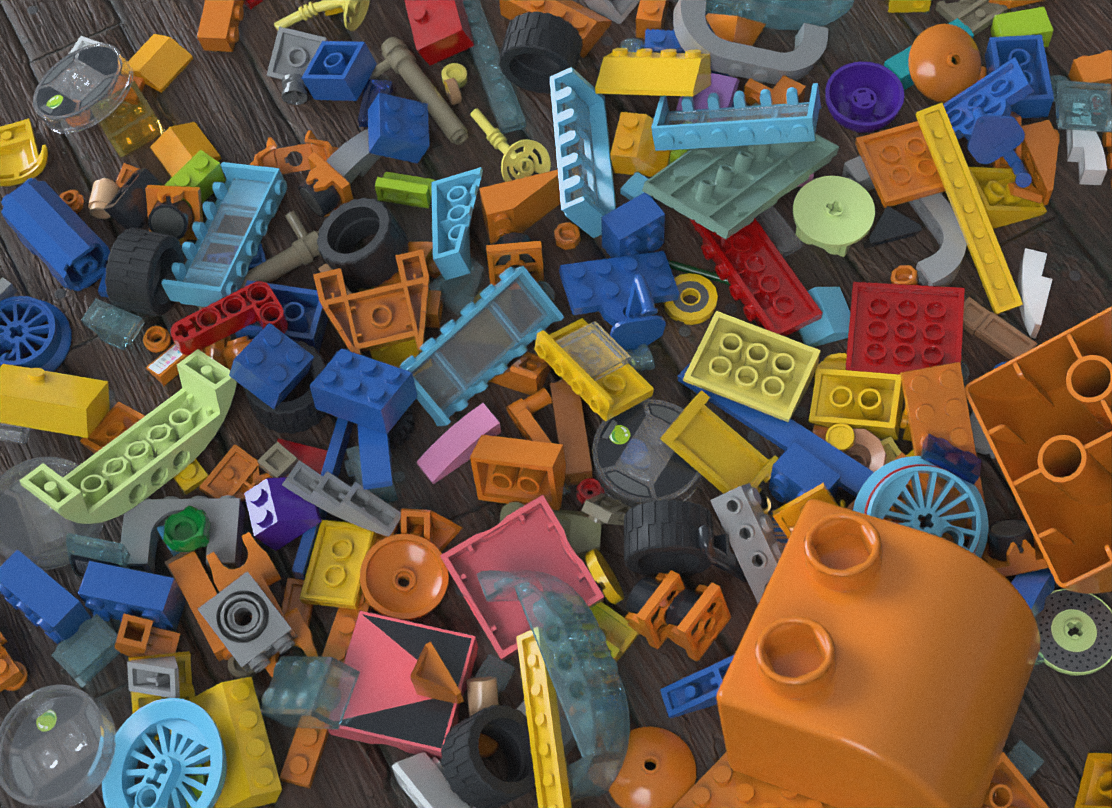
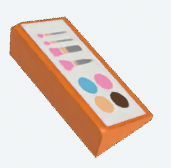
M174 343L150 363L146 369L165 386L179 374L177 364L189 355L180 353Z

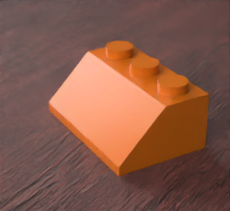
M481 435L470 456L478 500L506 504L519 502L526 505L543 495L552 510H560L566 472L563 444Z

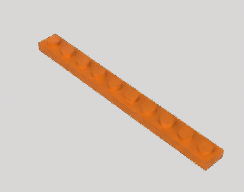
M401 519L399 520L398 524L396 525L390 536L397 534L401 523ZM377 533L375 544L387 536ZM363 593L361 594L357 610L338 608L280 775L281 781L311 788L329 735L325 724L359 612L370 613L372 608L366 601Z

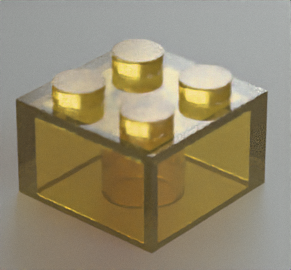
M135 81L89 106L120 158L165 132Z

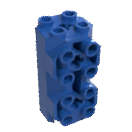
M29 178L23 185L3 197L1 213L7 224L16 232L24 246L48 266L51 274L64 288L81 291L91 286L103 276L104 269L107 266L106 261H108L110 254L108 246L45 181Z

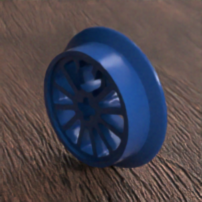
M15 296L0 301V366L8 364L26 368H41L44 371L54 372L66 358L72 340L71 327L63 312L48 302L28 296ZM45 321L49 323L47 325H41ZM48 334V337L46 339L38 337L39 335ZM35 344L42 346L38 351L33 349ZM6 350H12L10 354L8 352L2 354ZM28 352L32 354L31 356L23 359V354Z

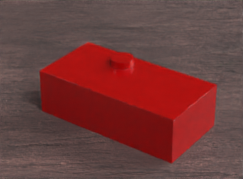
M404 0L416 49L429 66L475 46L463 0Z

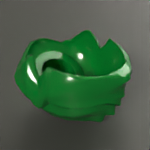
M187 506L183 511L169 516L165 520L164 543L175 552H192L201 547H206L209 544L211 526L206 512L193 506Z

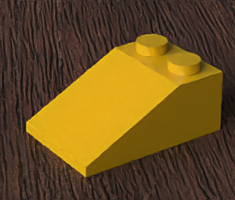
M968 167L993 229L1041 216L1047 212L1043 203H1036L1010 195L1008 183L1015 182L1016 178L1012 169Z
M817 368L809 422L829 428L835 424L842 423L850 426L852 429H866L879 439H886L891 436L893 440H898L904 400L901 375Z

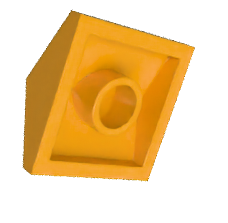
M153 34L122 67V70L131 76L144 78L146 85L162 93L193 60V56L171 37Z
M195 122L169 127L150 147L171 177L200 150L217 161L221 159L219 153Z

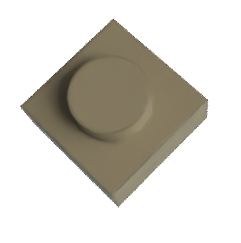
M276 442L257 462L271 477L283 478L295 467L298 459L280 443Z

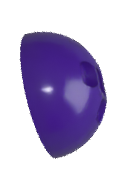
M854 62L842 66L831 75L826 85L825 98L828 110L837 123L854 132L868 133L884 128L896 118L904 101V89L899 78L888 68L872 62Z

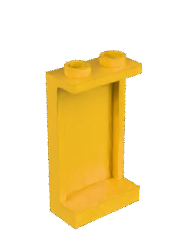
M701 390L660 439L723 494L748 483L760 493L762 489L758 485L762 480L766 483L771 478L772 466L779 458L774 455L771 459H767L704 404L710 397Z

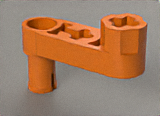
M544 387L524 400L520 398L506 406L510 418L526 440L552 443L532 416L533 413L552 403V399Z

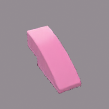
M484 403L480 404L447 430L420 457L417 465L432 484H435L470 460V456L481 435L497 436L500 434V422Z

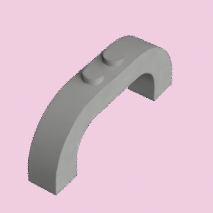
M679 0L674 8V32L683 50L696 49L701 50V54H710L711 70L725 73L732 77L751 78L757 82L777 84L784 75L794 81H798L813 69L827 45L828 28L807 23L802 25L795 36V50L791 52L781 53L721 39L710 30L705 18V0Z
M861 156L844 163L842 177L859 183L867 191L875 189ZM941 192L909 201V204L937 240L940 248L934 255L917 263L918 283L921 286L947 287L957 276L966 251L967 244L951 203L947 202Z

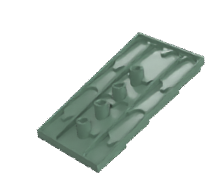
M755 103L752 106H759L760 104ZM771 116L734 118L731 121L771 119ZM815 134V141L690 149L644 182L642 191L727 239L753 222L756 216L776 204L780 197L808 180L811 174L831 162L832 158L837 155L839 146Z

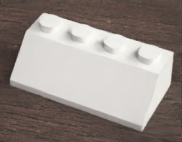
M425 752L396 762L391 766L398 784L418 808H475L471 805L468 806L466 802L459 799V796L451 790L448 781L443 775V767L435 756L430 759Z

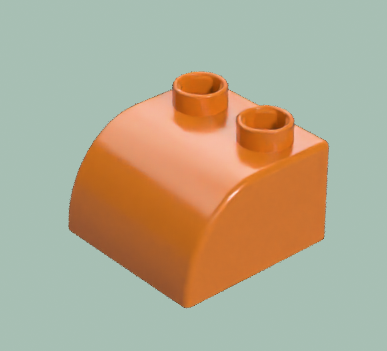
M1111 306L978 377L965 386L966 397L1057 585L1075 593L1097 594L1112 592Z
M815 499L807 501L716 695L729 766L732 770L836 808H981L1040 651V633L1033 612L1020 592L998 570L974 553L951 541L921 530Z

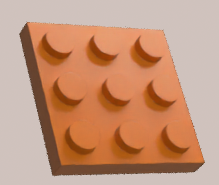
M918 121L856 138L855 145L884 208L945 191Z

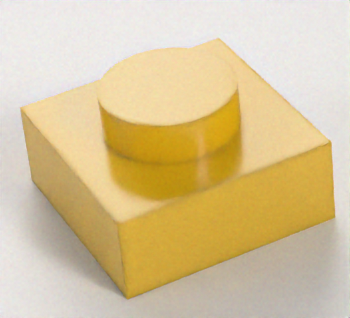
M195 459L173 478L187 495L199 487L208 477V474Z

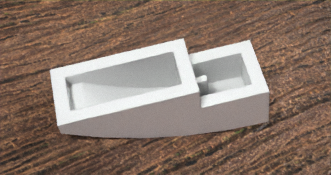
M1077 104L1071 106V114L1088 118ZM1065 118L1068 162H1078L1079 184L1101 185L1107 172L1103 147L1095 128L1089 119Z
M1025 248L1018 273V293L1023 303L1019 308L1029 336L1036 339L1042 323L1052 279L1042 277L1047 253Z

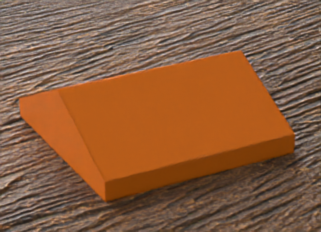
M118 402L105 415L88 438L83 437L80 442L95 454L145 417V415Z

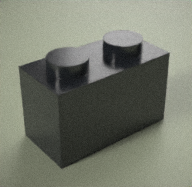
M146 168L136 170L106 205L104 210L124 229H140L148 222L145 188L147 185H164Z

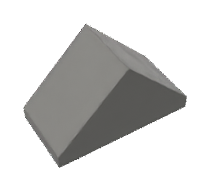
M175 656L138 659L127 662L129 691L168 698L180 697L179 673Z

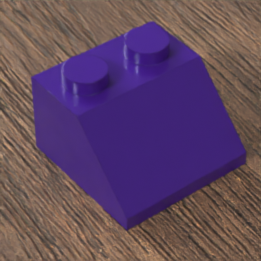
M287 477L267 478L244 493L254 536L275 551L322 522L317 506L282 486Z

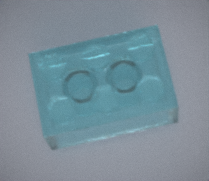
M281 656L274 667L273 678L269 688L263 695L260 708L261 714L287 727L339 730L360 672L334 657Z

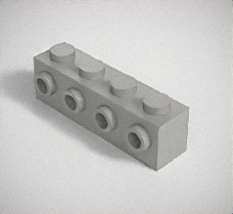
M748 483L710 501L725 533L729 536L732 549L759 604L783 553L784 546L781 542H777L773 534L774 526L772 520L767 514H764L760 506L761 497L758 491Z

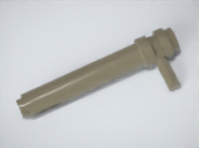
M390 37L385 40L381 46L382 55L385 60L375 66L368 80L371 82L392 68L396 74L401 75L419 101L428 104V113L449 141L456 145L464 143L468 138L467 129L418 66L413 53L408 50L403 40L397 37Z
M294 210L286 214L285 217L297 235L298 240L294 241L288 249L249 270L244 277L240 289L245 287L247 280L271 283L302 264L304 266L313 262V258L316 256L322 257L317 245L319 231L307 233ZM197 306L199 310L205 308V307Z

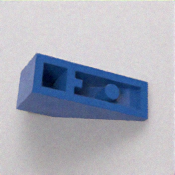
M734 655L660 689L669 718L717 705L716 695Z

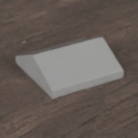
M279 27L267 76L282 80L285 75L292 73L303 75L321 42L328 41V39Z

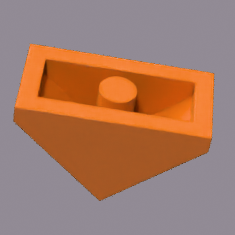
M710 13L705 16L716 36L727 41L753 46L766 25L765 23L740 16Z
M527 352L505 372L495 375L489 382L532 395L543 387L551 366L538 355Z
M401 509V534L420 536L434 544L440 552L463 528L432 510Z
M431 642L425 644L410 675L416 694L455 704L462 703L464 700L461 691Z

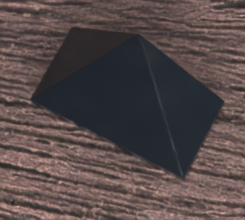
M887 206L863 245L867 249L914 237L922 231V227L917 222Z

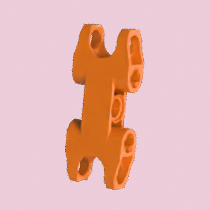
M249 532L242 535L243 542L247 547L248 559L240 568L228 569L224 567L214 552L206 555L211 567L214 583L219 592L248 571L298 636L293 640L295 642L293 646L303 649L312 664L320 660L313 642L312 633L299 609L296 607L284 614L269 586L279 581L281 577L268 554L256 543ZM279 652L269 658L271 663L265 668L276 684L285 680L278 665Z

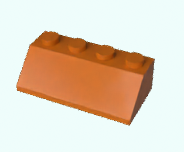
M499 0L501 15L510 20L523 13L541 12L559 16L571 23L582 37L583 45L580 56L583 58L612 24V20L572 0Z

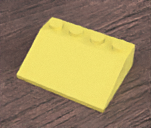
M716 311L686 371L683 381L789 422L813 378L818 366L821 350Z

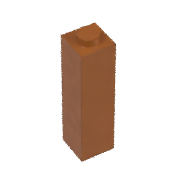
M562 379L556 383H550L558 444H563L566 461L564 486L578 485L584 479L592 478V466L581 396L577 395L572 390V387Z

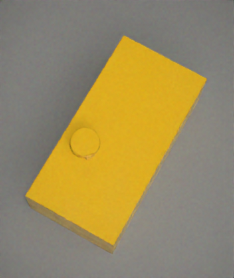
M8 364L0 366V423L88 438L110 410L108 381L44 371L41 368H26Z

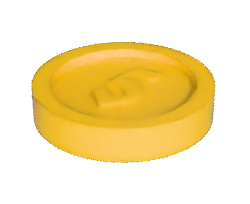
M842 423L835 424L828 429L826 442L844 452L853 446L855 434L850 426Z

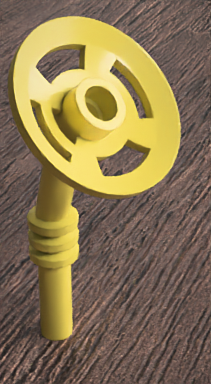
M323 0L315 3L309 2V5L305 4L304 8L302 6L299 7L298 11L274 22V25L278 31L279 27L287 28L303 19L307 21L308 17L311 19L313 15L317 16L318 12L342 7L344 9L345 28L354 31L363 22L370 0Z
M478 108L471 112L472 118L486 133L487 140L490 141L495 149H499L504 154L501 172L505 182L512 181L507 172L508 166L515 180L529 177L534 171L539 174L550 172V157L542 144L526 139L510 146L507 143V138L504 137L498 128L492 126ZM524 146L523 152H515L516 149ZM534 148L539 152L542 164H539L538 157L532 152Z

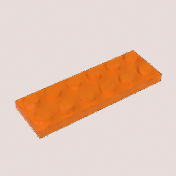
M960 362L901 372L915 456L936 458L958 468L973 482L984 501ZM937 476L936 482L943 488L947 481ZM952 486L937 510L959 497L961 493ZM963 500L941 514L940 517L970 511L966 501ZM971 518L948 522L953 526L972 530ZM942 534L941 538L953 542L950 534ZM964 536V540L970 539V537Z

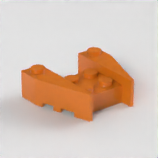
M423 249L395 255L401 278L400 283L353 294H347L341 268L313 274L320 304L350 352L362 355L361 352L412 340L416 341L418 353L422 352L420 347L425 341L430 287L429 273Z

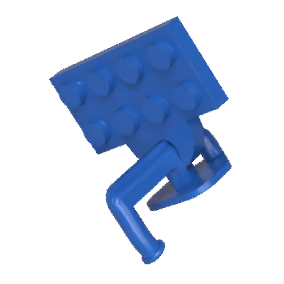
M1014 57L943 105L957 140L962 137L968 140L967 148L975 160L981 164H989L1003 156L1015 174L1016 184L1021 188H1025L1031 184L1032 178L1027 173L1020 157L1014 151V148L1023 142L1025 133L1017 120L1010 115L1011 106L1025 99L1034 90L1020 63Z
M664 251L560 265L559 274L572 314L600 312L604 320L613 326L609 337L612 345L629 354H634L663 335L666 323L662 316L654 315L658 312L654 303L678 300L679 291Z

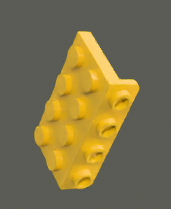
M583 318L550 335L544 330L537 333L534 350L538 356L544 359L554 369L555 373L562 377L572 387V390L577 395H580L605 422L653 395L654 388Z

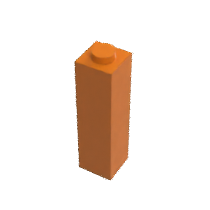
M193 551L168 564L218 661L223 659L229 660L233 655L198 610V608L217 595V592L196 552Z

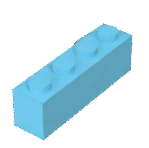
M481 167L431 182L433 261L445 280L471 273L469 233L472 211L483 173Z

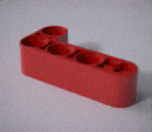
M257 281L173 324L170 333L177 350L184 355H190L197 349L202 350L257 321L262 329L270 323L282 333L287 331L288 323L283 308L270 286L263 281Z

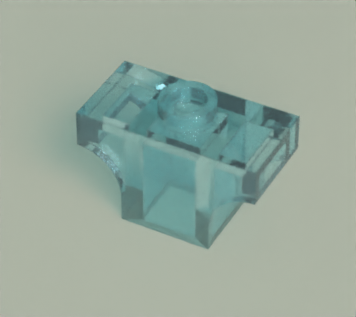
M96 298L81 319L84 326L92 329L101 341L125 350L128 344H132L145 324L143 318Z

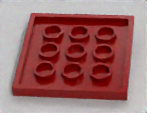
M853 282L845 370L900 375L901 372L960 362L961 365L965 288Z

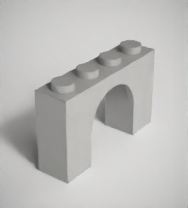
M230 495L211 499L204 496H194L192 499H179L174 496H167L163 499H150L147 497L140 504L124 513L118 564L122 568L154 574L156 549L161 537L157 528L165 525V520L169 516L183 511L187 506H193L199 510H204L211 522L210 539L206 555L214 552L224 567L228 569L240 568L245 508L241 499ZM206 557L205 563L212 574L211 567Z

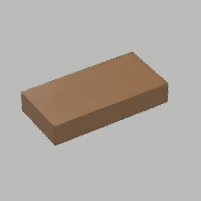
M993 312L976 329L974 334L1009 360L1037 346L1035 341Z

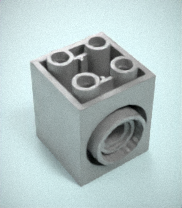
M248 571L198 608L199 612L239 665L249 674L253 670L255 673H258L271 663L270 657L277 652L283 654L295 644L293 640L298 637ZM247 615H252V621L246 626H241L242 619Z

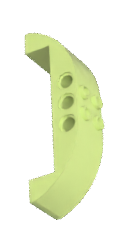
M197 349L177 364L182 384L181 390L62 478L43 463L19 481L25 489L70 521L93 524L116 518L144 501L184 470L201 454L216 435L228 413L237 381L229 376V369Z

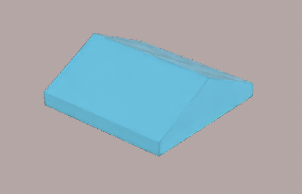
M814 287L807 292L822 311V318L799 329L803 343L810 347H816L848 338L850 310L840 287Z

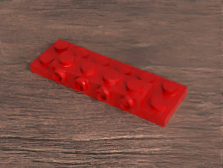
M755 218L753 222L727 239L690 219L703 238L701 250L707 260L713 259L716 264L715 270L718 277L722 281L726 279L731 285L729 286L731 296L735 301H742L744 304V314L750 322L755 320L758 326L763 325L766 330L785 337L822 318L820 308Z

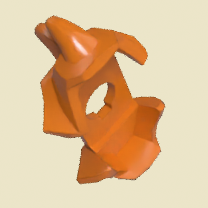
M308 130L305 136L306 144L275 149L277 148L275 141L268 137L266 148L255 155L254 161L250 165L279 168L282 174L310 170L307 157L313 152L318 153L326 161L339 148L331 146L328 141L318 140L311 130ZM292 151H297L302 155V163L298 166H292L285 162V157Z

